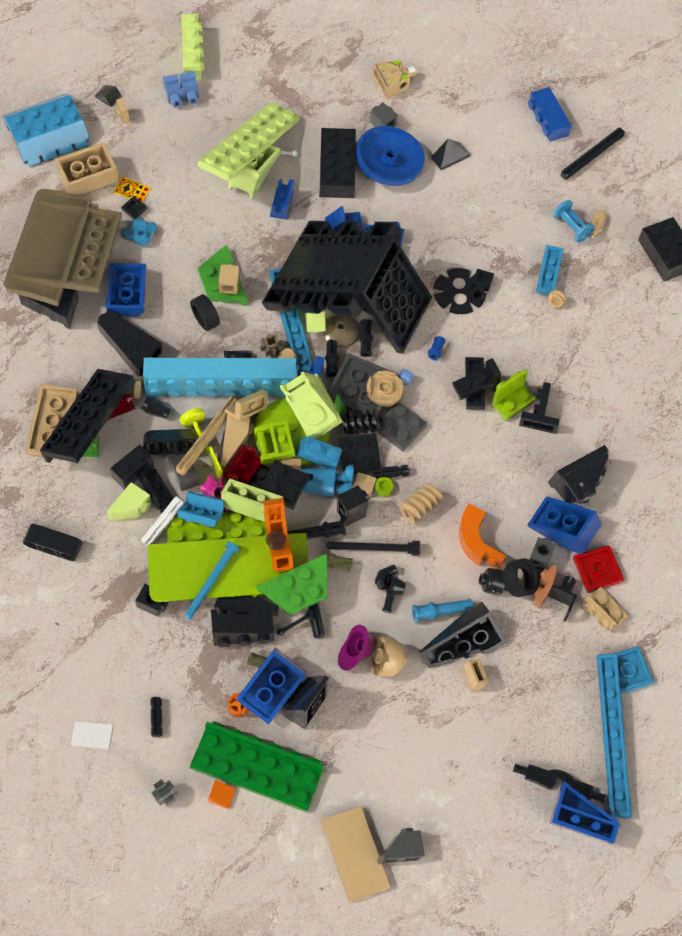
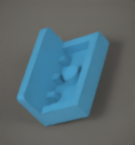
M188 491L186 503L178 510V518H182L187 522L201 523L206 527H215L223 518L225 501Z

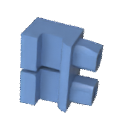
M194 71L179 74L180 83L178 74L163 77V85L168 103H171L174 108L181 107L182 101L188 100L190 105L198 103V85Z

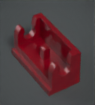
M241 445L223 471L222 476L227 481L233 479L249 485L262 466L260 460L262 455L256 454V448Z

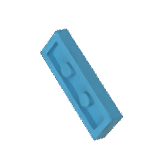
M546 245L536 293L549 295L551 291L555 290L564 248Z

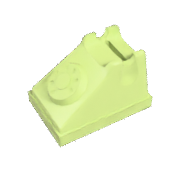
M270 145L228 181L229 190L233 187L248 192L249 198H252L255 192H258L267 174L280 155L281 149Z
M302 371L301 375L285 385H280L288 404L307 437L310 436L317 439L343 422L317 373L313 375Z

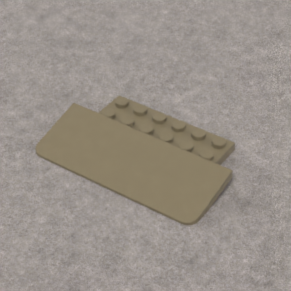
M51 189L38 190L5 277L4 287L9 292L55 306H59L64 288L99 293L122 219V212L90 208L91 200Z

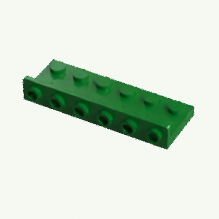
M206 722L205 731L190 764L191 770L303 812H308L324 768L320 760L312 757L309 759L301 757V754L294 750L285 751L280 745L275 743L266 744L262 742L261 738L256 736L247 737L243 735V732L234 728L231 730L223 728L224 725L219 722Z

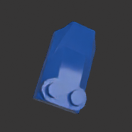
M110 263L106 310L110 309L123 317H136L144 313L146 264Z

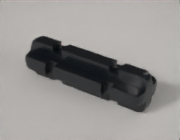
M407 464L401 465V467L389 466L383 467V469H372V476L377 479L381 477H399V475L408 476L410 474L409 465Z
M152 697L150 699V706L152 707L151 736L159 738L163 735L161 727L162 708H160L162 707L161 697Z

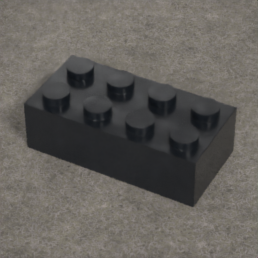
M321 128L319 197L354 198L356 129Z

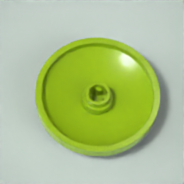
M286 398L276 400L268 404L267 409L258 414L254 428L287 420L296 453L299 441L307 436ZM253 429L255 446L261 454L258 437L255 436ZM329 431L318 437L317 440L328 444ZM266 433L265 438L268 451L273 453L274 447L271 434ZM297 456L291 457L301 459V467L313 463Z

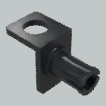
M570 576L564 577L561 587L552 585L548 597L569 606L563 619L565 622L578 596L571 592L576 584V580L572 577L570 583H568Z

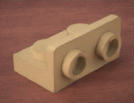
M601 587L593 594L585 597L582 603L585 610L589 614H593L598 620L599 625L609 632L628 617Z

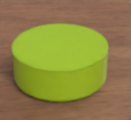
M388 477L377 479L374 487L376 494L381 497L390 496L394 489L393 481Z

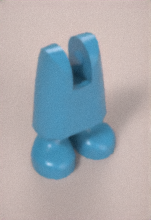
M348 465L342 473H337L336 468L301 470L310 474L309 479L313 480L308 481L303 490L309 493L334 497V494H341L351 489L353 485L354 465ZM336 482L345 483V484H343V485H336Z

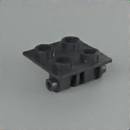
M376 433L339 438L338 445L339 449L341 448L343 472L348 465H354V474H358V472H372L374 468L381 469Z

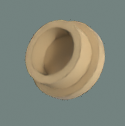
M553 290L548 296L549 303L553 307L563 306L567 300L566 295L560 290Z

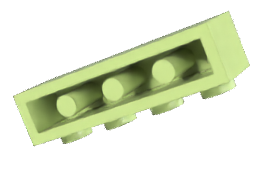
M181 14L184 73L194 71L196 80H201V71H204V60H200V57H204L203 47H200V44H203V35L199 34V31H202V21H198V14Z

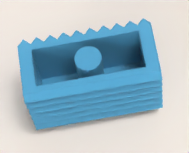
M308 436L299 441L295 456L325 468H334L338 464L342 450Z

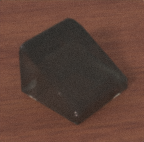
M105 85L95 94V97L106 105L113 106L116 100L121 98V94L116 86Z

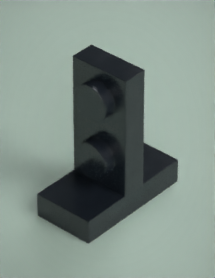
M492 358L486 361V368L452 382V386L460 401L488 388H492L493 392H496V386L501 382V372Z
M544 382L542 389L538 388L536 399L539 400L538 405L535 404L533 413L522 411L519 426L556 434L560 419L545 416L551 383Z

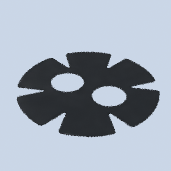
M464 268L447 270L450 280L441 274L436 279L433 289L444 291L434 294V298L439 306L445 309L452 303L450 313L454 314L473 312L470 303L479 308L486 298V293L482 301H480L481 295L478 293L474 294V297L471 298V291L474 288L471 285L475 274L468 279L470 270ZM456 278H462L466 284L463 288L458 289L453 286V281ZM456 294H464L467 298L464 304H457L454 301Z

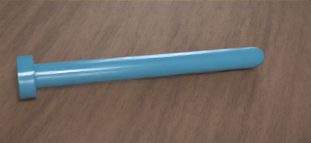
M228 541L225 545L227 548L185 613L187 620L192 619L233 553H238L240 548L236 544Z

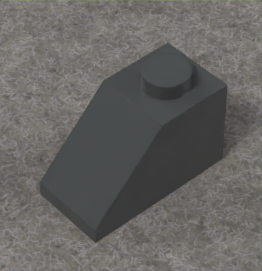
M186 454L168 457L181 491L199 485L198 474L194 464L185 475L176 472V466Z
M413 828L401 829V832L392 839L378 858V864L419 861L423 858L425 854L421 830L414 831Z

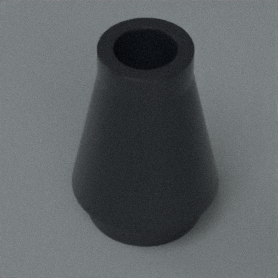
M147 396L141 407L145 413L167 419L171 411L154 396Z

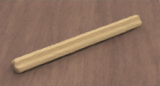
M231 396L176 466L177 473L181 475L186 474L227 420L225 408L236 404L238 398Z

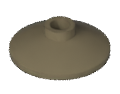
M335 315L325 322L323 336L327 342L330 339L336 340L337 347H347L357 340L359 327L353 318Z

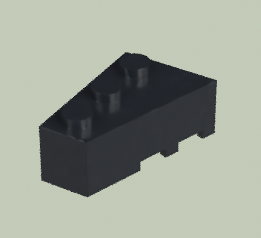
M64 288L59 306L18 294L21 305L39 314L42 313L48 316L50 320L57 321L70 329L79 300L77 290Z
M211 609L214 646L225 648L229 647L230 644L246 646L253 642L267 644L274 641L272 611L248 610L247 614H236V610H229V614L217 613V609Z

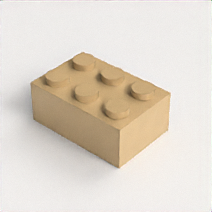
M104 142L54 159L57 173L66 192L79 196L119 181L117 167Z

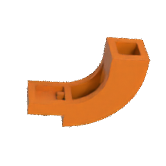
M283 498L263 501V512L273 571L293 569V559L287 533Z
M469 503L463 513L459 527V540L462 549L475 564L480 566L484 560L489 566L501 569L507 555L493 549L482 541L479 535V527L484 521L486 512Z

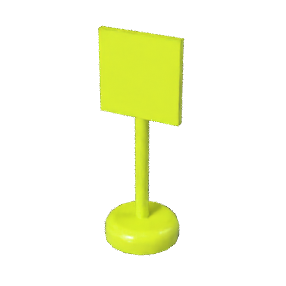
M194 408L182 414L179 421L185 428L195 427L200 437L202 431L199 425L205 420L206 414L203 409ZM207 445L205 452L209 456V461L217 478L220 479L222 477V469L212 447Z

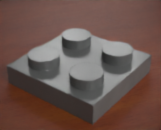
M398 401L384 416L383 432H376L403 452L427 427V423Z

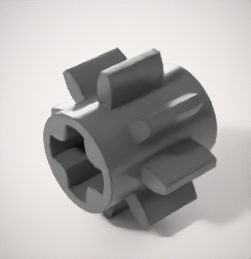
M161 779L154 784L155 790L151 793L160 806L165 803L168 807L176 801L174 796L178 792L170 780L164 783Z

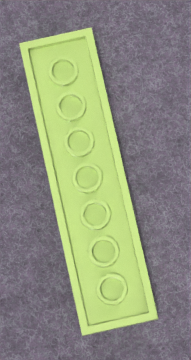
M268 103L198 160V167L229 181L299 121L300 115L279 106L277 103Z

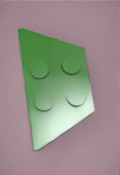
M226 245L198 267L201 282L210 301H221L228 304L238 302L242 303L243 306H247L248 300L240 278L238 294L219 293L221 265H234Z
M324 554L256 586V589L267 596L274 604L280 606L290 616L327 599V555Z

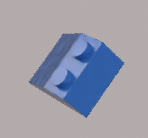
M547 496L527 524L529 528L561 547L580 554L585 552L601 527L597 511Z
M275 647L236 700L267 724H270L307 675V671Z

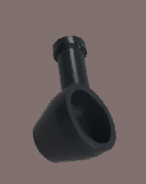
M391 575L387 583L386 599L382 608V612L392 613L391 608L394 596L403 595L406 586L404 581Z

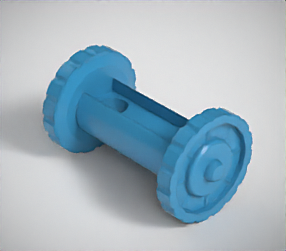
M566 200L554 210L553 217L555 219L562 218L576 233L574 240L580 243L591 235L595 226L592 223L585 224L571 209L573 202Z

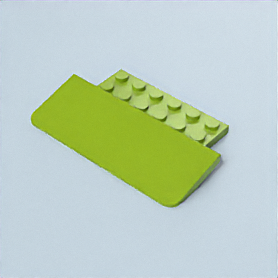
M224 512L223 518L215 527H206L197 522H187L182 518H178V516H174L167 525L168 543L147 545L149 593L151 599L156 602L195 599L227 549L225 545L228 541L236 544L240 549L237 554L233 553L205 599L263 594L256 589V586L290 571H273L265 522L238 512ZM306 533L288 534L294 569L309 562Z

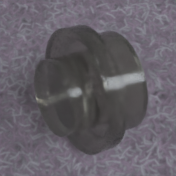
M280 531L270 532L266 536V544L273 550L283 548L286 543V536Z

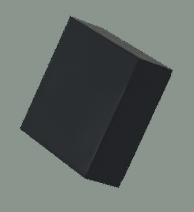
M133 196L121 209L134 220L146 211L147 207Z

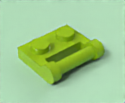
M287 420L254 428L255 436L258 437L262 464L266 465L274 460L295 457ZM266 433L271 434L274 447L273 453L268 451L265 438Z

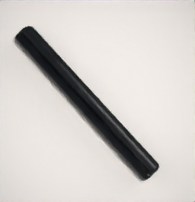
M620 127L614 130L563 169L560 174L561 177L565 180L570 178L621 139L625 131Z

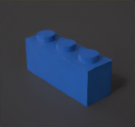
M547 87L531 92L528 105L530 110H533L536 121L540 123L543 134L548 137L550 142L567 137L571 124L551 88Z

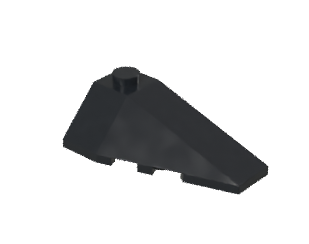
M481 602L464 612L422 648L419 653L428 668L451 663L454 659L470 658L471 655L481 652L482 654L489 653L506 643V640L484 603Z

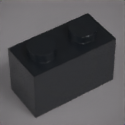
M139 444L110 468L112 478L125 490L130 483L134 484L139 480L137 475L140 471L154 468L153 457Z
M359 485L338 495L336 511L340 518H343L345 526L366 517L369 497L364 490L360 489Z

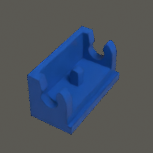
M280 179L276 188L270 217L287 220L294 193V180L289 179L288 185L282 183L283 180Z

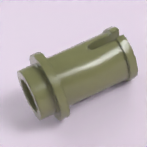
M336 554L329 555L327 566L331 567V569L335 567L351 571L353 558L336 556Z
M251 652L247 664L259 668L267 657Z

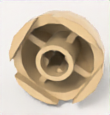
M380 636L375 640V659L371 658L373 675L383 678L397 675L407 662V655L402 644L391 637Z

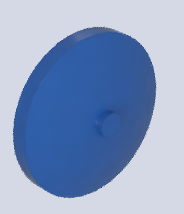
M378 126L369 129L360 137L356 147V161L365 175L380 184L388 186L406 185L420 175L424 166L425 156L420 143L411 134L396 127Z

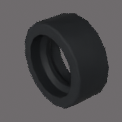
M202 294L190 301L192 312L205 331H209L220 324L219 315L213 303L206 295Z
M523 558L510 561L504 568V584L512 596L523 597L532 595L537 591L540 584V576L537 567L531 560ZM519 568L522 570L525 576L524 588L521 586L518 580Z

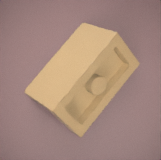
M262 389L236 401V404L225 408V413L238 420H243L267 409L268 392Z

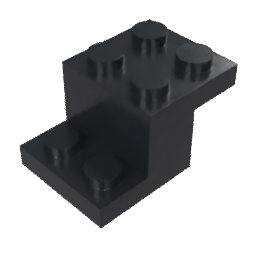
M274 460L270 468L262 465L249 485L282 496L284 506L294 510L310 478V474Z

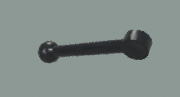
M311 610L307 611L305 616L285 628H279L277 634L283 636L287 630L308 618L313 619L315 616L314 612Z

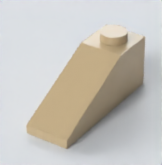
M227 414L221 459L222 473L241 445L246 446L249 441V435H253L254 424L250 423V416L243 420H238Z

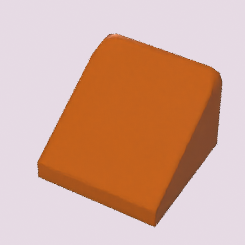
M215 780L208 801L211 804L229 809L236 789Z

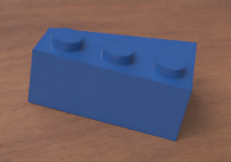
M565 781L561 783L550 824L608 844H614L620 823L589 801L584 795L573 789Z

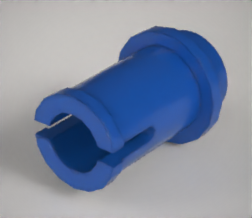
M437 336L434 338L432 347L428 350V357L430 359L438 360L441 358V351L446 342L443 337Z

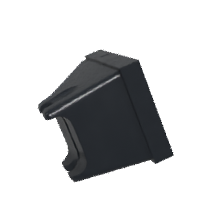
M603 445L561 468L548 481L550 487L554 488L565 502L574 505L581 502L583 504L589 502L590 497L596 494V487L600 485L607 470L605 465L609 458V450Z

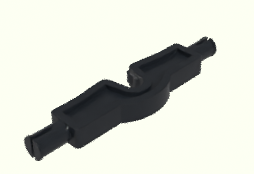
M516 763L514 765L513 772L525 775V780L548 790L553 788L556 780H560L561 782L565 781L588 800L594 799L603 803L605 799V794L594 791V787L589 784L574 780L565 771L557 769L548 771L531 764L528 767Z

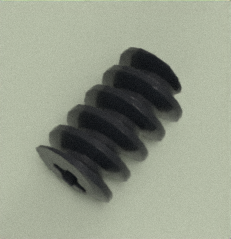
M367 409L365 415L362 410H359L358 415L352 410L351 416H349L348 411H345L343 417L344 432L350 435L354 433L360 434L361 432L366 434L369 431L371 433L376 431L383 432L384 415L382 412L378 414L377 409L373 410V414Z

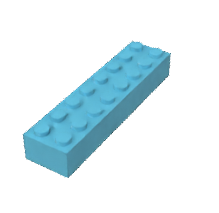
M144 358L143 366L146 396L246 397L263 389L268 392L267 398L272 396L286 398L280 385H285L296 378V358Z

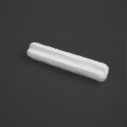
M176 496L141 539L144 545L153 544L178 513V510L184 505V501Z

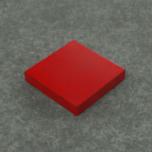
M610 545L573 556V561L587 593L596 591L600 587L606 588L624 582V577Z

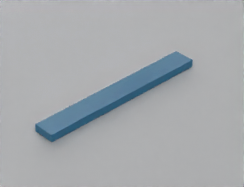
M281 268L269 271L272 284ZM296 307L291 312H280L289 348L297 354L296 375L298 377V369L310 371L313 361L299 310Z
M597 654L609 815L614 819H626L632 816L617 654Z

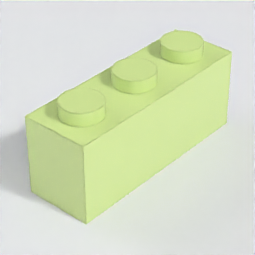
M233 479L228 480L221 492L222 500L225 501L224 508L264 522L263 501L283 498L277 494Z

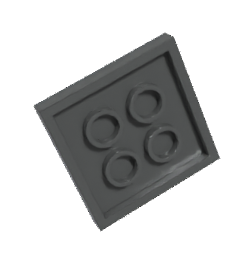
M348 353L327 392L332 401H334L336 395H339L347 410L350 412L354 410L357 415L359 410H362L365 415L367 409L370 410L371 414H373L374 409H377L378 414H380L383 406L377 405L370 400L367 395L366 385L368 379L375 375L376 372L390 370Z

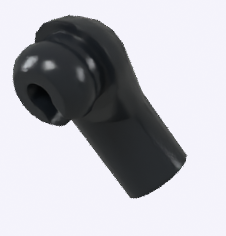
M394 564L378 571L374 582L379 590L387 588L386 581L388 577L398 573Z

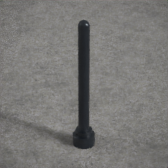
M412 540L408 544L326 543L327 549L408 552L411 556L420 555V541Z

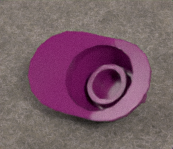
M355 625L338 654V665L342 670H351L360 660L372 655L375 647V636L369 634L365 626Z

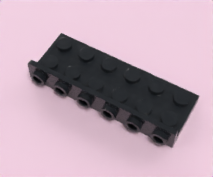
M97 369L40 449L45 462L50 463L53 458L78 463L134 382L133 376Z

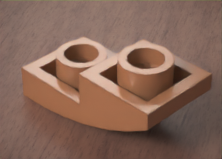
M554 564L550 569L545 568L540 574V587L533 595L535 597L533 605L537 608L542 606L553 585L557 568Z

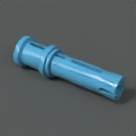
M470 598L441 604L433 602L422 606L415 604L412 605L413 619L417 623L423 619L430 618L435 620L437 616L466 612L473 607V601Z

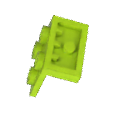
M526 369L521 372H515L506 382L502 381L496 386L492 406L505 421L517 415L536 400L524 386L528 374Z

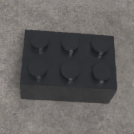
M674 217L642 228L638 241L662 280L667 281L682 275V230Z

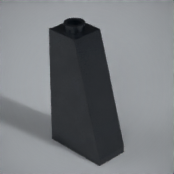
M110 309L99 316L97 321L99 332L137 376H143L144 358H158L163 352L162 343Z

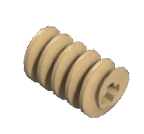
M425 483L416 493L408 497L406 502L400 504V510L409 523L415 524V519L420 520V514L425 516L427 514L425 509L431 511V504L437 506V500L441 502L443 496L433 485Z

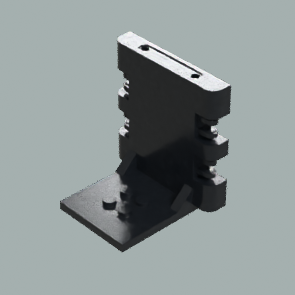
M308 221L263 299L262 304L266 310L291 312L293 308L298 307L304 313L319 314L322 310L327 309L331 310L334 315L359 316L364 311L374 318L395 351L403 353L430 303L432 295L399 245L401 230L396 222L375 221L372 229L365 232L357 221H346L342 229H339L337 232L328 221Z

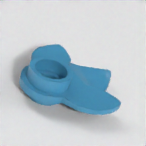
M136 218L132 220L130 228L123 229L121 232L125 239L134 240L138 245L145 246L150 243L151 235L157 231V225L155 222L147 224L145 220Z

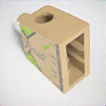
M400 60L374 64L373 76L386 99L408 89L410 77L416 75L414 66L405 68Z

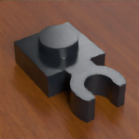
M477 268L471 287H474L471 291V298L474 297V294L478 293L481 295L480 301L484 299L485 291L489 292L494 273Z

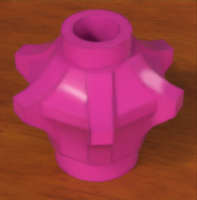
M212 475L207 476L208 480L203 485H199L198 489L202 490L203 495L222 499L221 492L224 489L225 480L222 477L215 479Z

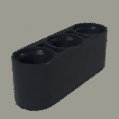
M194 429L150 430L144 434L143 448L150 455L186 454L199 436Z
M30 524L22 542L29 548L68 561H76L83 545V541L77 537L37 524Z

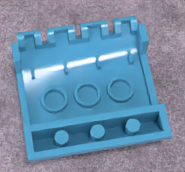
M67 93L2 115L7 129L10 130L18 146L23 163H28L29 167L41 163L39 156H42L44 161L57 157L55 151L57 149L60 156L74 151L71 144L75 145L76 150L88 146L89 136L83 119L73 99Z

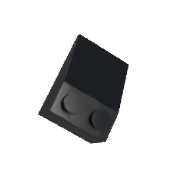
M314 676L307 677L304 682L301 681L295 689L296 694L292 699L289 698L283 706L285 709L284 717L305 730L327 697L329 677Z

